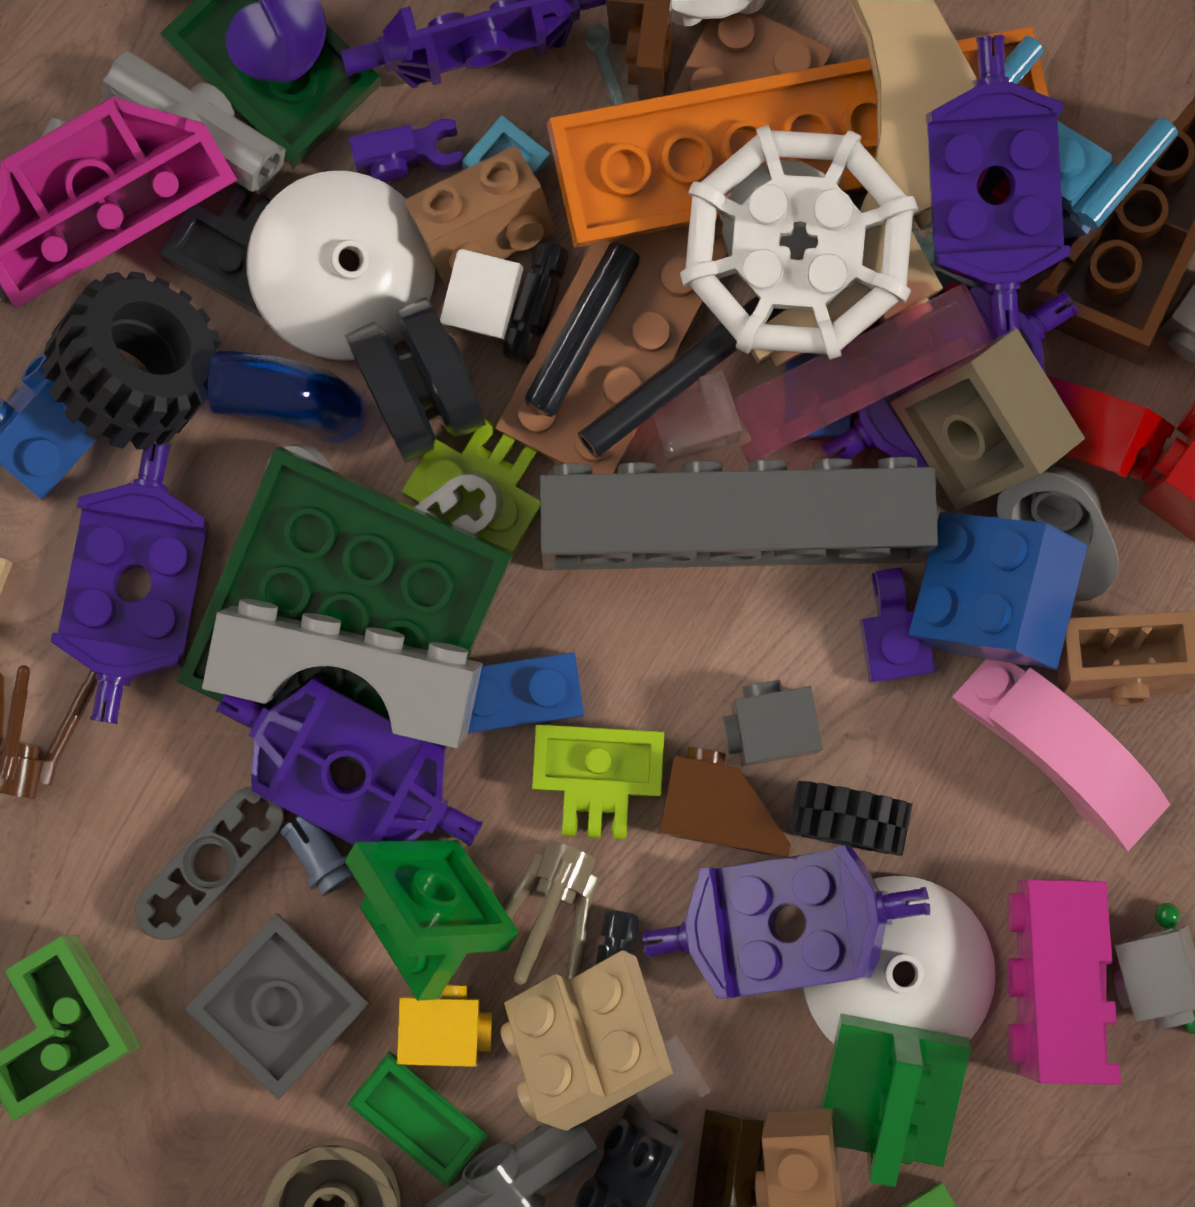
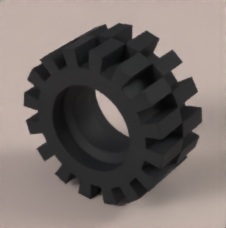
M798 781L788 833L841 846L845 845L866 851L903 856L913 804L867 791H858L825 783Z

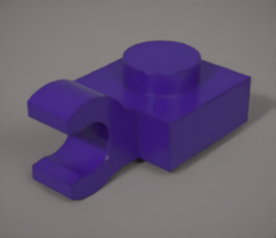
M452 119L437 120L427 127L412 130L410 124L349 137L357 173L371 176L382 182L394 181L405 177L408 174V169L420 167L419 161L427 162L432 168L440 172H454L462 168V151L443 154L436 149V145L441 139L458 135L456 122Z
M902 568L875 571V573L871 574L878 617L859 620L869 683L935 673L931 645L909 635L915 611L906 612V594Z

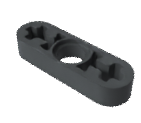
M252 786L237 791L139 895L135 906V916L140 928L150 937L160 940L179 938L189 932L280 835V831L286 823V809L254 793ZM267 800L271 807L265 815L271 824L265 831L258 827H252L243 835L240 841L249 844L251 848L242 857L237 845L231 839L218 834L217 830L225 822L227 828L235 832L247 817L244 811L241 810L243 804L249 801L258 805ZM208 844L221 846L229 857L227 873L215 882L204 881L196 874L194 869L196 853L200 848ZM181 870L187 883L193 888L205 892L206 896L198 904L195 896L188 894L176 908L178 915L182 918L177 925L171 922H163L158 926L153 921L158 910L152 902L156 896L163 899H170L175 896L184 886L173 880V876Z

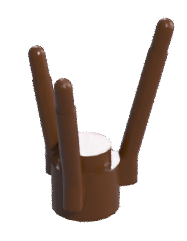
M21 665L17 669L5 739H3L4 676L0 673V793L35 799L39 783L52 785L56 765L99 682L95 680L97 673L90 670L43 760L38 759L40 746L20 742L30 669L26 665Z

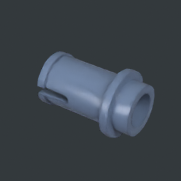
M299 816L296 818L299 824L294 826L290 822L280 831L311 878L307 882L310 889L318 888L324 897L337 891L354 878L345 862L347 856H342L326 830Z

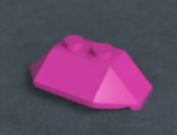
M111 96L2 159L0 162V285L14 307L22 306L237 181L206 125L200 121Z

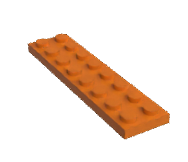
M1033 26L983 35H991V38L994 35L1005 36V59L1025 36L1036 39ZM977 37L957 40L976 78L980 79ZM869 57L549 118L547 129L574 248L688 226L690 224L692 198L687 193L694 181L702 182L757 135L756 128L769 125L770 130L837 135H846L850 130L861 135L860 143L875 159L877 148V92ZM1039 58L1019 81L1018 85L1048 96L1042 64ZM779 157V160H798L804 162L825 175L833 161ZM847 168L838 185L839 188L846 194L866 190ZM716 212V220H718L720 215Z

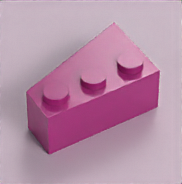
M1017 880V893L1008 894L1006 909L1009 932H1017V958H1009L1007 963L1009 997H1017V1024H1009L1007 1029V1056L1009 1063H1017L1018 1075L1038 1083L1121 1085L1120 1064H1107V1025H1115L1117 1023L1115 1002L1106 1001V964H1111L1112 962L1107 882Z

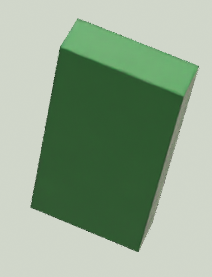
M390 1051L347 1103V1105L446 1187L449 1186L489 1136L487 1131L407 1065L397 1064V1057Z

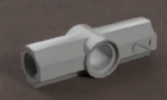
M129 51L123 53L113 62L111 70L102 82L101 97L105 100L111 96H116L203 122L237 178L235 182L249 191L260 195L272 185L277 172L283 166L286 149L235 118L231 103L215 86L208 83H198L189 89Z

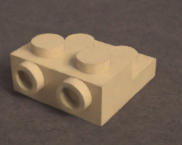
M622 950L571 980L554 974L504 1003L509 1022L502 1025L501 1037L509 1053L514 1058L520 1060L525 1080L517 1086L518 1098L527 1114L539 1122L568 1131L673 1074L637 957Z

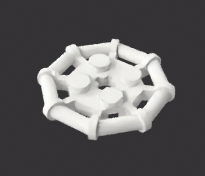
M769 125L756 128L757 135L702 182L694 181L687 193L692 198L686 267L680 272L683 286L691 287L735 338L737 341L736 348L747 354L751 349L826 354L829 360L842 356L841 349L897 302L905 303L911 293L910 288L907 287L912 219L913 214L919 210L915 197L904 194L860 143L861 135L850 130L846 135L770 130ZM779 157L833 161L824 178L784 175ZM766 161L771 177L767 184L757 188L742 205L725 197L729 191ZM847 168L880 205L879 208L861 213L852 203L849 195L839 188L838 185ZM716 212L735 221L732 256L712 261ZM886 224L882 271L877 273L863 266L865 234L867 230ZM794 227H805L809 237L818 239L817 247L806 249L801 260L791 259L790 248L780 246L781 238L792 235ZM737 273L752 288L760 301L751 316L720 282V278ZM855 282L872 289L836 321L831 322L827 306L834 301V297L846 287L848 289ZM774 308L813 311L818 328L766 324Z

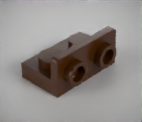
M606 0L610 41L615 44L627 45L626 64H629L628 85H637L639 101L666 96L673 44L672 1Z

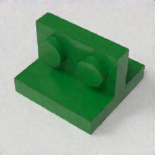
M458 840L356 842L345 860L365 893V897L359 905L360 909L417 1001L438 999L467 953L508 951L519 933Z
M840 1013L820 1109H834L837 1147L867 1152L870 1183L896 1187L901 1163L911 1165L915 1161L944 1167L971 1051L969 1038Z

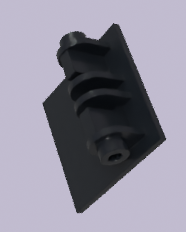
M628 1104L622 1118L617 1120L610 1128L605 1139V1153L593 1178L587 1180L581 1187L575 1207H653L684 1143V1140L677 1136L679 1130L658 1119L654 1121L634 1106Z

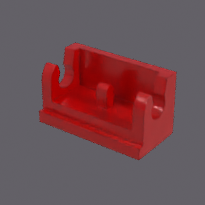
M1046 375L1085 437L1082 442L1064 456L1109 471L1123 478H1126L1132 468L1130 476L1144 481L1151 473L1166 438H1171L1175 426L1145 406ZM1140 450L1139 457H1138V459H1137V461H1136V463H1135L1136 455H1137L1138 451Z

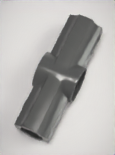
M543 1123L514 1144L508 1142L499 1143L478 1154L465 1167L462 1172V1180L422 1207H543L547 1194L595 1162L602 1155L582 1123L568 1131Z

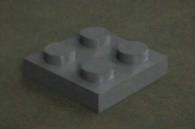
M276 913L194 998L185 1010L279 1100L371 1002L279 913Z

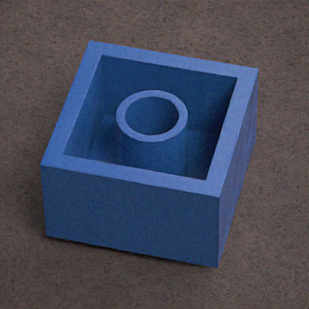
M940 512L937 520L938 546L928 556L909 635L955 655L1057 670L1088 545L1048 523Z

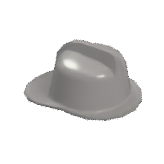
M1054 463L1042 474L999 493L996 509L999 518L1048 523L1088 545L1074 602L1089 601L1106 592L1116 579L1119 558L1115 542L1101 512V500L1098 490L1086 475L1073 468L1057 466Z

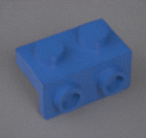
M44 353L36 357L25 369L21 376V381L24 385L8 402L4 399L0 400V465L41 500L96 441V439L85 434L88 427L79 420L72 424L64 415L67 407L63 402H54L49 390L55 382L44 378L43 365L48 360Z

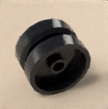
M426 297L396 312V327L407 350L403 353L397 354L385 329L374 321L344 335L405 463L433 451L435 448L436 437L424 411L427 408L434 407L447 433L457 439L486 426L482 410L472 389V386L475 385L463 356L451 333L445 332L435 310Z

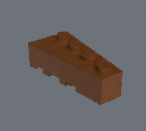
M1195 97L1173 123L1178 131V135L1101 226L1097 230L1091 229L1088 234L1077 238L1070 247V256L1062 259L1047 279L1044 278L1034 290L1029 299L1028 310L1032 313L1035 309L1065 290L1071 301L1058 308L1055 313L1070 303H1074L1079 314L1073 315L1054 329L1140 366L1145 361L1195 254Z

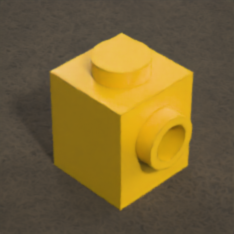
M447 984L440 997L435 1000L417 1001L415 996L410 995L400 997L397 1064L476 1067L479 1063V1052H491L492 1012H481V998L467 997V985Z

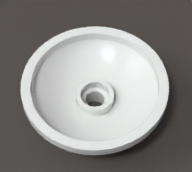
M320 172L306 176L287 186L262 211L254 225L247 249L248 283L260 314L271 329L288 344L314 357L335 361H352L355 358L344 335L373 321L385 329L393 346L402 340L395 323L396 312L425 297L430 301L435 281V266L421 233L408 212L405 204L406 198L398 191L376 178L357 172ZM348 249L357 254L359 258L357 271L350 272L341 267L338 260L341 250Z
M908 876L875 878L874 881L879 890L887 891L888 893L926 887L929 900L910 902L909 905L929 903L930 915L894 919L891 925H886L880 958L871 978L803 988L806 1003L817 1026L833 1044L840 1013L967 1037L970 1040L978 1031L987 1015L995 986L994 956L990 941L982 924L973 911L960 898L940 885ZM907 961L914 967L915 978L908 986L901 987L893 980L892 972L896 964Z

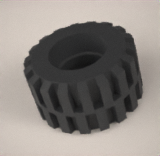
M131 271L126 278L119 272L106 274L102 281L95 279L88 284L51 333L52 336L46 343L44 355L48 357V360L43 365L44 378L55 382L49 392L55 403L63 402L67 407L64 415L72 424L79 420L88 427L85 434L96 440L101 435L108 437L110 446L124 449L129 441L132 442L136 450L149 449L154 442L161 446L170 441L176 433H180L217 388L221 379L218 373L224 366V355L216 351L221 344V340L217 331L208 328L207 323L211 319L204 309L196 310L190 304L193 298L183 290L178 294L170 289L169 281L156 277L153 282L148 281L142 272ZM118 349L135 356L144 364L149 373L132 365L123 357Z

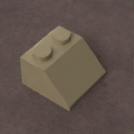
M1017 328L972 350L890 402L929 467H935V476L956 510L1042 474L1085 439Z

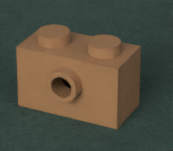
M1195 611L1070 618L1057 668L1059 689L1072 700L1111 698V704L1114 706L1144 704L1150 701V695L1189 693L1195 684Z
M834 1109L768 1112L762 1135L765 1171H756L755 1175L757 1207H843Z

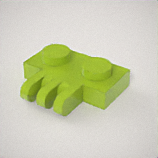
M486 419V426L475 431L462 454L436 439L434 450L424 454L401 491L402 494L419 504L448 481L464 473L481 472L489 475L498 484L502 492L503 505L499 516L476 535L515 553L541 511V501L518 488L536 459L538 451L526 445L519 453L517 461L513 465L506 461L516 443L514 438L503 434L493 452L484 448L491 439L496 427L495 424ZM462 486L459 490L464 499L453 509L443 514L439 502L433 506L435 511L452 524L462 515L472 511L481 518L484 513L480 508V503L486 496L480 488L469 492Z
M536 725L532 790L564 792L562 836L575 837L578 827L576 811L589 812L588 838H600L602 813H614L612 820L613 839L626 840L629 796L661 797L664 732Z

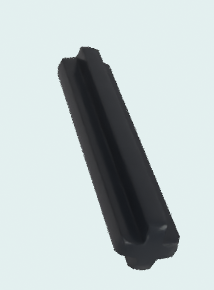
M618 242L609 244L525 395L526 404L540 414L549 417L556 415L636 271L640 255L630 247Z

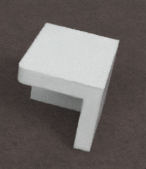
M464 249L459 250L456 254L440 318L441 324L505 341L524 267L520 263Z

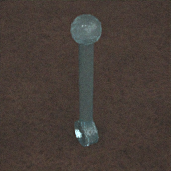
M592 25L586 30L585 44L589 50L596 54L611 105L624 104L607 51L609 32L602 25Z

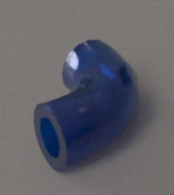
M218 350L210 363L207 390L209 406L214 414L261 418L285 423L304 429L319 440L330 443L342 442L352 437L362 425L365 409L359 392L347 381L330 371L285 358Z

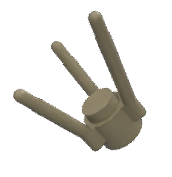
M549 840L543 855L533 854L525 875L503 905V909L509 918L512 919L540 879L536 891L546 895L515 972L514 980L517 984L526 982L559 901L572 905L576 894L578 899L566 978L571 980L580 974L592 898L600 880L591 875L597 859L590 854L566 844Z

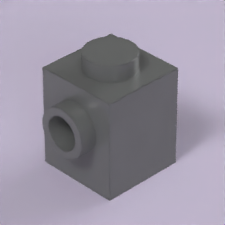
M781 680L744 686L745 698L734 699L731 703L733 715L722 717L728 754L740 753L742 767L817 754L823 750L811 686L783 691Z

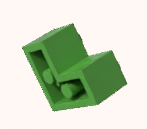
M77 935L61 936L4 971L37 1027L34 1031L0 1051V1100L12 1121L32 1114L142 1047Z

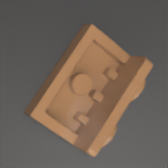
M515 146L416 193L405 201L408 212L421 233L435 270L445 288L449 286L456 254L461 249L505 259L521 250L534 247L541 240L556 233L542 187L520 150Z

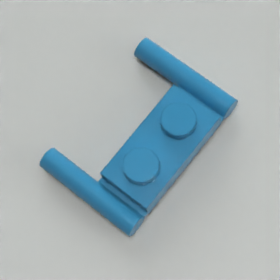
M1025 36L1005 59V76L1009 77V83L1018 84L1044 54V48L1036 39ZM1158 118L1117 166L1112 163V154L1058 121L1062 208L1071 214L1077 215L1080 221L1087 227L1097 230L1178 135L1176 127L1168 120Z

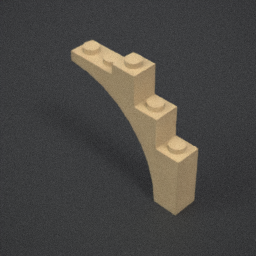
M847 0L867 45L877 92V148L875 160L906 196L915 197L919 210L913 214L912 224L916 222L920 230H924L932 226L926 114L973 88V81L977 80L934 0ZM867 192L860 209L861 213L880 207L869 192ZM886 224L867 230L865 234L863 266L877 273L882 271ZM912 231L907 287L910 288L911 293L905 303L897 302L878 318L881 326L896 319L900 327L904 328L935 310L930 300L937 297L943 289ZM855 282L848 289L846 287L834 297V301L827 306L831 322L836 321L872 289ZM786 309L766 323L818 328L813 311ZM751 349V353L758 365L772 359L776 367L782 366L804 354L800 352Z

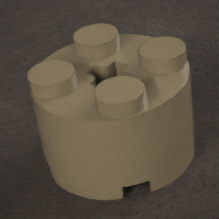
M325 1139L301 1150L277 1172L266 1192L264 1207H325L319 1201V1198L330 1201L335 1195L341 1197L346 1202L344 1207H402V1189L390 1165L375 1150L352 1140Z

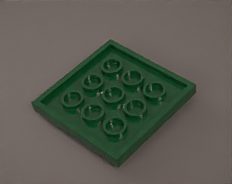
M277 447L272 454L176 682L214 700L222 701L224 694L204 690L202 685L217 612L232 605L238 606L240 599H254L272 603L278 606L277 616L299 621L302 620L303 613L333 617L341 621L340 630L364 636L366 628H380L398 632L405 636L403 645L428 650L430 642L459 646L468 650V659L515 553L290 450ZM316 666L298 671L290 679L280 695L266 703L272 707L274 703L314 674H318L324 677L322 683L390 719L385 703L370 683L349 670L333 666ZM256 702V703L260 704V706H262V707H264V706L266 705V704H264V703ZM349 756L340 757L364 768L355 758Z

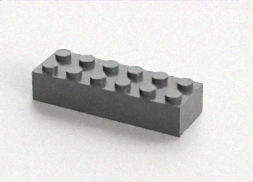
M911 457L878 460V468L852 469V460L841 458L816 460L813 462V470H787L786 461L758 460L748 463V471H722V463L696 461L683 464V472L657 473V464L645 462L621 464L618 466V474H592L591 465L562 464L553 467V475H540L543 571L921 563L938 546L935 467H917V459Z

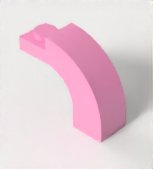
M986 659L952 696L963 711L1011 744L1046 774L1065 794L1084 821L1127 852L1171 805L1149 773L1110 732L1069 696L1031 668L1024 671L1014 663Z

